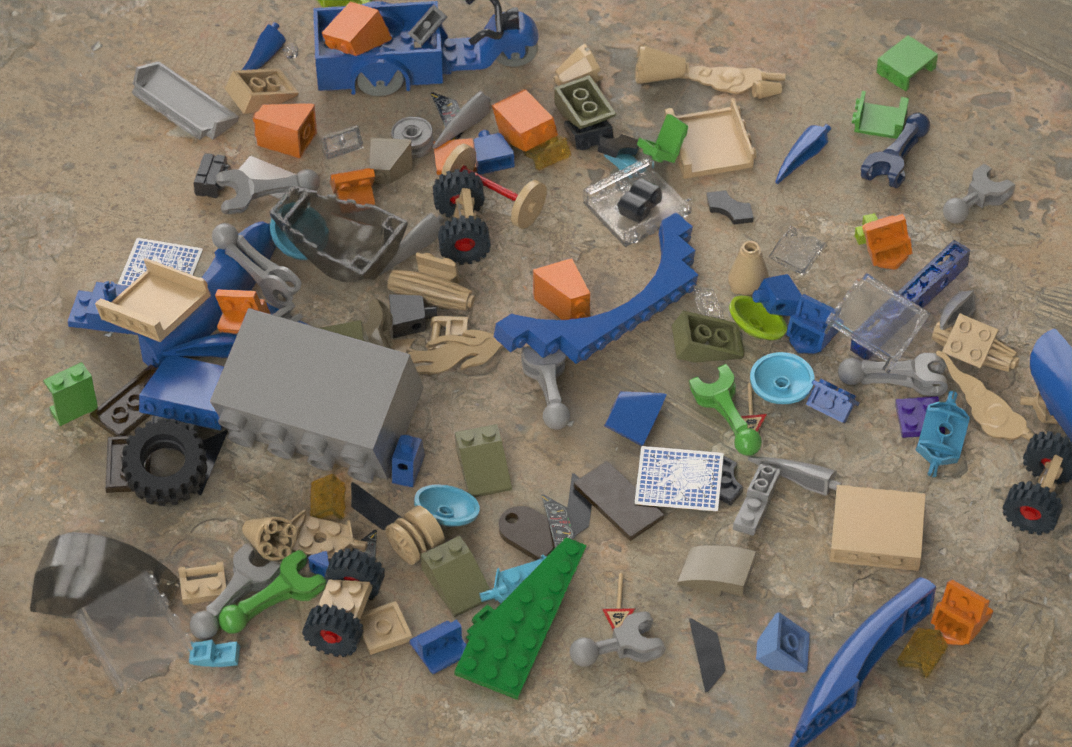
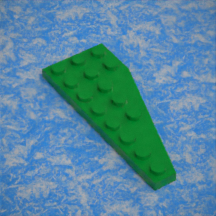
M566 537L474 630L456 666L454 675L518 700L583 558L587 545Z

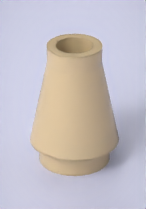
M757 80V82L752 83V95L754 98L762 99L781 94L782 85L781 83Z

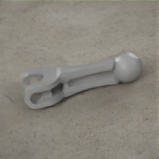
M238 169L219 172L215 176L219 186L232 187L237 193L235 198L225 200L222 203L221 211L223 214L243 213L252 200L270 194L298 191L301 194L310 195L315 193L320 185L319 176L310 169L301 170L297 175L285 178L265 180L250 179L244 172Z
M222 223L214 228L212 232L214 245L219 249L225 250V254L232 257L246 269L261 287L263 295L276 308L281 309L292 302L293 295L301 287V280L289 268L278 266L261 255L242 235H238L233 225ZM285 282H292L294 287H289ZM278 294L282 295L286 299V301H280L278 299Z
M530 346L522 347L521 363L523 372L528 377L538 381L545 396L547 407L543 411L544 423L554 430L564 428L570 421V411L561 403L562 399L558 392L556 378L565 370L564 361L566 360V354L558 349L556 353L542 358Z
M922 353L915 359L899 362H874L869 360L861 362L855 358H848L842 361L838 368L840 380L847 385H856L860 382L862 384L889 383L913 388L918 393L926 396L943 395L948 389L947 379L944 375H941L946 369V363L936 353ZM932 384H940L941 386H937V387H936V386H933Z
M248 543L244 544L233 557L234 576L225 590L215 601L207 606L206 611H199L191 618L190 630L192 634L202 640L212 638L219 628L218 617L221 610L228 605L236 604L241 598L252 591H262L280 575L281 564L271 561L264 567L253 566L251 562L255 555L254 547Z

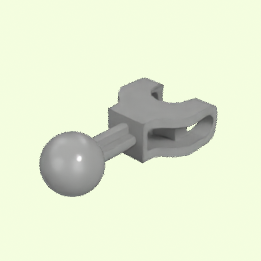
M983 164L973 171L967 196L963 199H949L944 204L943 215L950 223H961L968 217L969 208L975 204L981 208L986 205L998 206L1004 204L1012 197L1016 185L1008 179L1002 182L991 181L992 168Z
M645 611L628 615L620 627L613 629V636L610 639L594 642L590 638L582 637L575 640L570 647V657L576 665L587 667L594 664L599 655L617 651L620 659L627 657L643 663L660 658L666 648L660 638H645L641 635L649 631L653 623L651 614Z

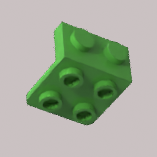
M667 114L656 142L639 138L637 145L643 149L642 152L644 154L652 156L651 159L663 163V160L675 163L683 140L687 136L688 125L675 116Z

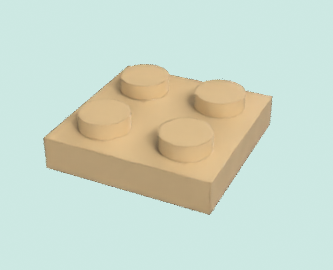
M396 601L365 611L361 615L360 624H363L364 629L362 639L370 655L410 642V639H412V634Z

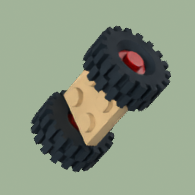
M455 169L454 173L447 171V175L441 174L439 179L436 178L435 184L432 187L436 210H439L441 215L445 213V216L448 218L451 215L453 216L452 221L447 220L445 226L441 225L440 231H438L439 250L442 257L451 259L454 263L459 262V265H464L465 262L473 264L472 261L479 262L480 257L485 258L487 256L486 253L490 252L491 247L489 228L484 221L481 222L480 218H476V213L474 212L480 211V206L483 207L484 205L483 182L480 180L479 175L475 176V173L472 171L470 173L463 169V172H459V169Z
M1042 431L1038 435L1034 434L1030 439L1023 455V464L1027 466L1026 470L1028 472L1032 471V476H1039L1036 485H1033L1032 481H1027L1026 484L1022 481L1010 488L1002 509L1007 522L1012 521L1011 525L1014 528L1018 526L1020 531L1024 532V530H1027L1032 535L1034 532L1037 535H1042L1043 532L1048 534L1050 530L1053 531L1055 529L1063 504H1060V497L1056 498L1057 494L1054 492L1056 484L1054 482L1057 485H1061L1063 481L1066 484L1072 480V442L1069 441V437L1065 436L1063 438L1061 433L1053 435L1052 431H1047V434Z
M341 549L333 554L325 573L327 585L319 605L315 608L313 607L309 612L302 631L304 640L309 641L308 644L311 647L315 646V650L319 652L322 650L326 655L331 653L335 657L339 655L347 657V654L351 656L353 652L355 653L364 631L363 624H360L361 615L369 598L372 600L378 595L385 577V569L381 568L382 564L380 562H375V557L372 556L370 558L368 553L364 552L361 554L356 549H354V552L350 549H345L344 552Z

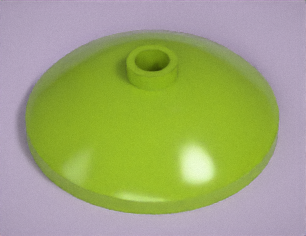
M736 296L730 302L729 310L733 320L748 335L763 340H778L787 332V325L783 317L768 313L763 304L755 303L752 297Z

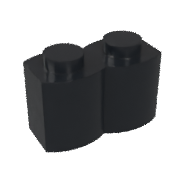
M643 178L638 179L618 201L619 214L635 222H641L649 216L651 209L660 204L663 196L661 187Z

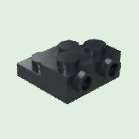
M568 120L564 121V128L570 135L571 144L576 150H587L592 146L598 145L601 136L614 138L613 127L608 120L582 129Z

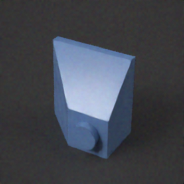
M778 612L757 640L756 660L771 670L804 673L808 667L810 633Z

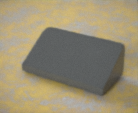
M433 4L410 30L408 35L423 46L446 20L447 16Z

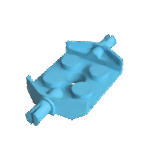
M541 555L540 560L501 572L498 568L494 588L479 593L481 601L484 602L494 598L495 601L498 600L501 604L546 556Z

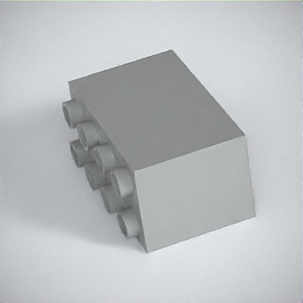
M248 308L210 402L220 417L218 423L227 428L230 441L244 447H252L254 440L269 445L267 450L270 453L284 459H292L294 452L309 456L307 462L318 469L331 471L334 464L349 468L348 475L361 482L372 483L374 476L388 480L392 471L393 454L399 438L407 432L424 386L410 354Z

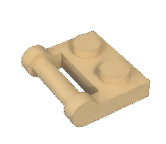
M432 317L430 322L432 327L431 341L440 337V328L442 326L446 327L445 335L462 336L463 331L468 330V317ZM445 344L438 345L433 348H428V351L440 348Z
M223 561L216 562L214 565L186 569L185 567H178L183 605L214 601L226 588ZM218 573L216 577L187 581V577Z

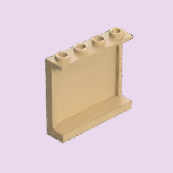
M731 98V106L728 108L675 116L688 125L687 136L684 138L680 153L676 158L683 179L753 168L756 150L755 147L751 146L750 133H746V122L744 119H741V109L739 105H736L734 98ZM673 108L665 109V118L667 114L675 116Z
M145 258L146 272L112 302L100 298L95 305L102 320L161 342L211 295L208 290V284L203 278Z
M837 485L830 562L919 571L922 552L925 494Z

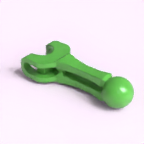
M724 364L717 368L719 370V380L715 383H703L699 377L690 379V390L698 405L716 409L728 422L735 434L734 445L736 450L745 456L756 454L761 448L762 439L756 430L748 428V424L742 419L733 404L732 398L736 393L734 374L728 365Z
M302 550L295 551L282 560L280 575L265 589L239 602V605L224 607L218 617L219 625L227 633H239L252 618L270 606L291 598L299 601L313 599L325 590L327 580L320 574L309 578L299 575L298 572L307 563V555Z

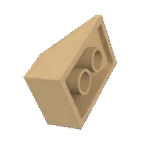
M280 68L232 71L225 87L226 92L244 114L255 113L265 104H281L299 94Z

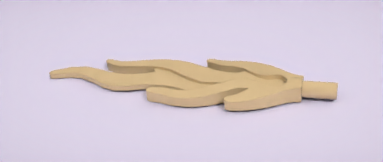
M465 330L462 336L444 335L426 344V348L445 344L440 348L430 351H411L407 354H410L413 363H432L431 365L415 367L418 374H440L452 369L468 356L476 357L466 360L461 365L460 370L483 365L499 349L503 348V345L494 338L492 333L480 330Z

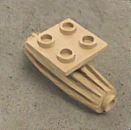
M416 253L419 272L393 269L389 275L388 290L399 295H421L424 304L444 309L467 311L469 307L472 308L475 301L472 291L459 285L460 278L457 265L448 258L440 259L429 253Z
M959 314L953 326L945 330L940 329L939 321L932 333V340L944 347L943 353L980 369L982 366L1010 372L1012 369L1015 370L1020 361L1016 351L995 339L999 331L998 329L962 314Z

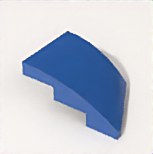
M620 391L604 426L643 446L667 394Z

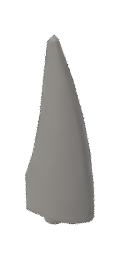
M482 91L477 92L448 123L434 143L433 148H438L464 130L477 124L489 114L490 97L485 96Z
M429 213L396 246L378 270L377 275H382L438 238L440 225L445 222L444 218L440 215L436 218L433 213Z
M963 291L951 298L941 314V330L953 326L959 314L970 317L976 310V295L974 291Z
M748 457V461L757 465L763 464L780 469L781 476L807 490L827 496L830 489L837 490V485H842L841 482L834 481L837 471L787 459Z

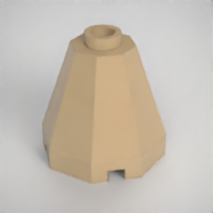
M586 44L578 47L555 71L553 79L557 86L588 75L591 76L595 83L603 79V75L598 76V72L601 70L590 50L585 51L587 48Z

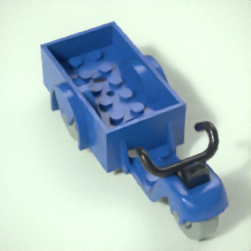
M465 0V1H466L467 4L470 5V4H472L475 0ZM489 0L494 7L495 13L485 28L474 36L449 38L441 24L423 46L414 48V42L416 41L408 33L433 4L438 8V1L392 4L383 1H373L362 5L379 10L392 39L355 56L349 53L345 54L336 49H330L325 44V39L322 35V32L346 6L313 8L318 91L351 89L352 94H356L355 80L357 78V84L363 92L373 96H386L400 89L404 77L406 80V91H410V85L442 84L443 74H451V71L486 69L495 60L505 66H522L532 61L538 52V28L535 21L527 14L519 11L518 7L502 12L499 0Z

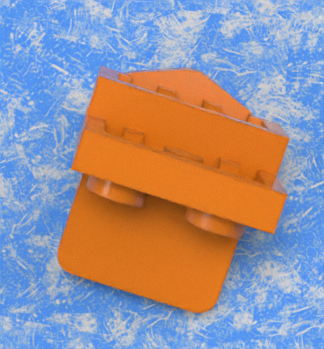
M366 168L330 176V185L333 194L336 193L342 212L360 211L375 206L372 192L375 179L374 169Z
M903 214L888 216L862 226L867 250L873 266L896 270L908 259L909 255L913 254L906 218Z
M218 289L215 294L223 313L217 325L218 330L222 333L237 335L248 308L271 314L265 299H259L256 291Z
M954 580L947 582L942 601L936 604L931 623L935 625L934 629L943 644L964 646L965 644H970L981 628L992 617L993 609L988 607L989 600Z

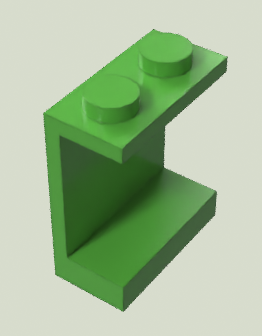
M907 35L878 58L876 73L897 87L907 91L909 90L910 78L923 68L929 71H933L936 68L938 54Z
M862 91L861 98L856 99L855 110L857 112H853L852 124H855L854 132L897 139L904 129L909 98L901 97L899 108L865 103L866 91Z
M82 362L43 380L52 394L54 405L49 407L50 413L59 426L98 408L92 376Z

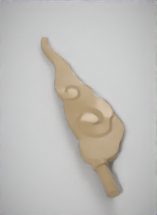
M696 66L690 67L688 74H685L682 79L698 81L702 85L711 86L713 89L721 92L743 94L750 91L752 83L757 82V80L785 81L786 74L768 73L760 71L758 68L740 69L734 67L709 68Z
M936 351V355L945 361L952 379L965 394L966 402L972 408L974 420L981 425L982 430L988 436L1007 440H1017L1023 437L1030 441L1034 434L1027 427V422L1021 415L1014 413L1001 397L987 390L980 380L959 371L945 353Z

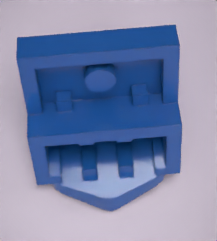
M801 295L795 315L790 316L786 336L790 337L789 341L798 354H817L822 352L823 348L842 328L843 322L837 319L839 311L810 296Z

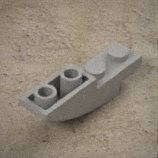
M763 464L759 465L747 490L745 501L734 521L733 530L755 535L768 510L780 476V469Z

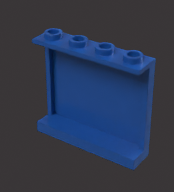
M166 356L139 394V412L221 430L222 425L218 423L220 417L210 400L224 366L180 356Z

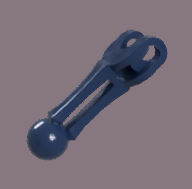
M922 113L911 114L905 122L904 130L884 151L874 152L867 156L861 166V178L871 181L878 175H887L890 183L889 186L899 188L905 180L904 159L911 148L919 142L918 138L924 137L929 132L931 127L929 118Z

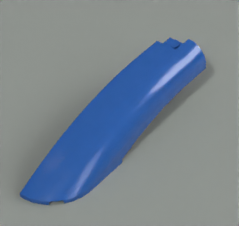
M264 221L254 223L238 234L242 235L261 255L268 260L271 259L277 246L271 237L270 223H265ZM217 249L215 251L214 260L201 277L207 282L211 295L161 342L138 334L142 360L146 365L149 366L151 364L158 368L166 358V356L162 355V351L194 339L209 336L217 329L223 314L215 297L218 289L251 291L255 286L256 281L236 260L225 254V250Z
M1054 328L1044 333L1035 343L1030 354V370L1050 415L1054 416L1072 442V347Z
M917 578L876 610L850 635L833 656L810 694L789 747H805L856 706L857 693L875 664L900 637L932 613L936 586L925 578Z

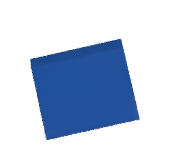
M327 551L310 555L308 558L310 572L316 575L320 574L325 578L329 565Z

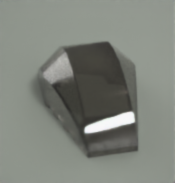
M293 185L270 210L271 218L292 244L324 274L341 282L368 283L374 281L397 254L408 225V221L372 204L365 203V205L356 204L355 200L347 199V201L336 199V196L330 194L323 196L319 195L318 191Z
M83 531L61 534L48 542L34 575L30 611L72 619H82V616L93 615V618H103V615H116L117 618H126V615L137 614L138 617H168L180 587V579L151 555L99 532Z

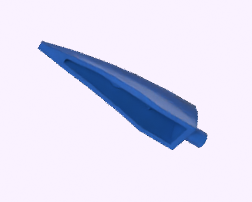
M273 22L272 25L268 24L242 70H258L282 47L286 39L278 30L280 27L278 23Z
M825 124L823 127L817 125L807 127L787 154L775 183H780L795 169L817 155L828 143L827 134L831 130L828 124Z
M219 333L201 337L162 351V355L228 358L237 335Z

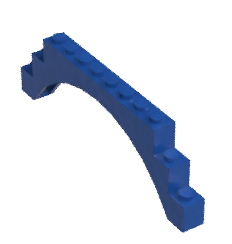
M676 212L661 221L658 233L661 250L659 267L647 286L627 303L605 313L570 320L536 319L510 314L496 323L494 338L509 352L522 348L527 343L542 358L554 354L560 349L575 364L582 360H587L594 352L604 349L613 340H618L627 331L634 330L641 322L648 321L655 313L662 312L669 304L676 303L682 296L695 290L698 274L690 267L694 263L696 250L688 244L691 239L693 226Z

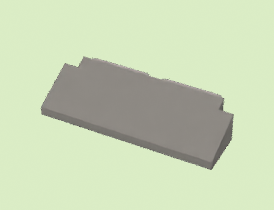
M159 61L136 67L132 94L199 140L205 136L214 140L238 122V115Z

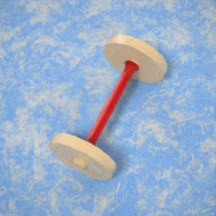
M466 144L456 147L447 158L441 174L447 175V171L454 173L455 169H459V172H463V169L468 170V173L473 172L476 162L475 149ZM479 175L483 186L515 202L511 212V221L514 226L521 229L528 228L539 216L547 196L545 184L537 180L530 181L518 195Z

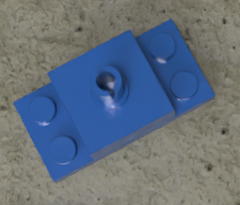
M106 281L104 283L96 282L93 292L78 290L67 321L68 326L138 335V333L102 320L95 305L100 298L112 302L129 286Z

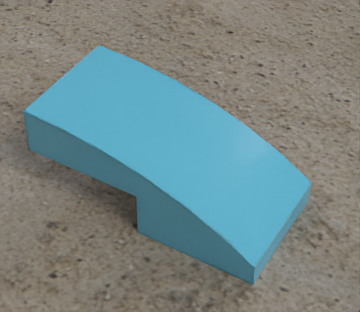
M213 640L191 643L189 663L205 667L236 666L239 662L240 645L237 641L215 644Z

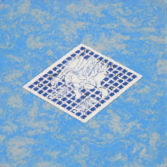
M137 238L118 284L130 286L146 272L145 258L193 275L203 249Z
M642 446L635 504L718 511L724 454Z

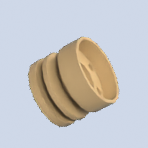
M419 505L408 511L404 515V519L398 518L394 523L386 527V535L392 548L410 565L417 563L421 559L422 553L445 542L443 531L437 520L427 509Z

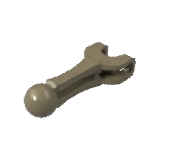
M374 298L368 304L371 313L370 318L363 324L369 343L395 350L390 336L393 316L384 302ZM351 318L346 323L358 320H354L353 318Z

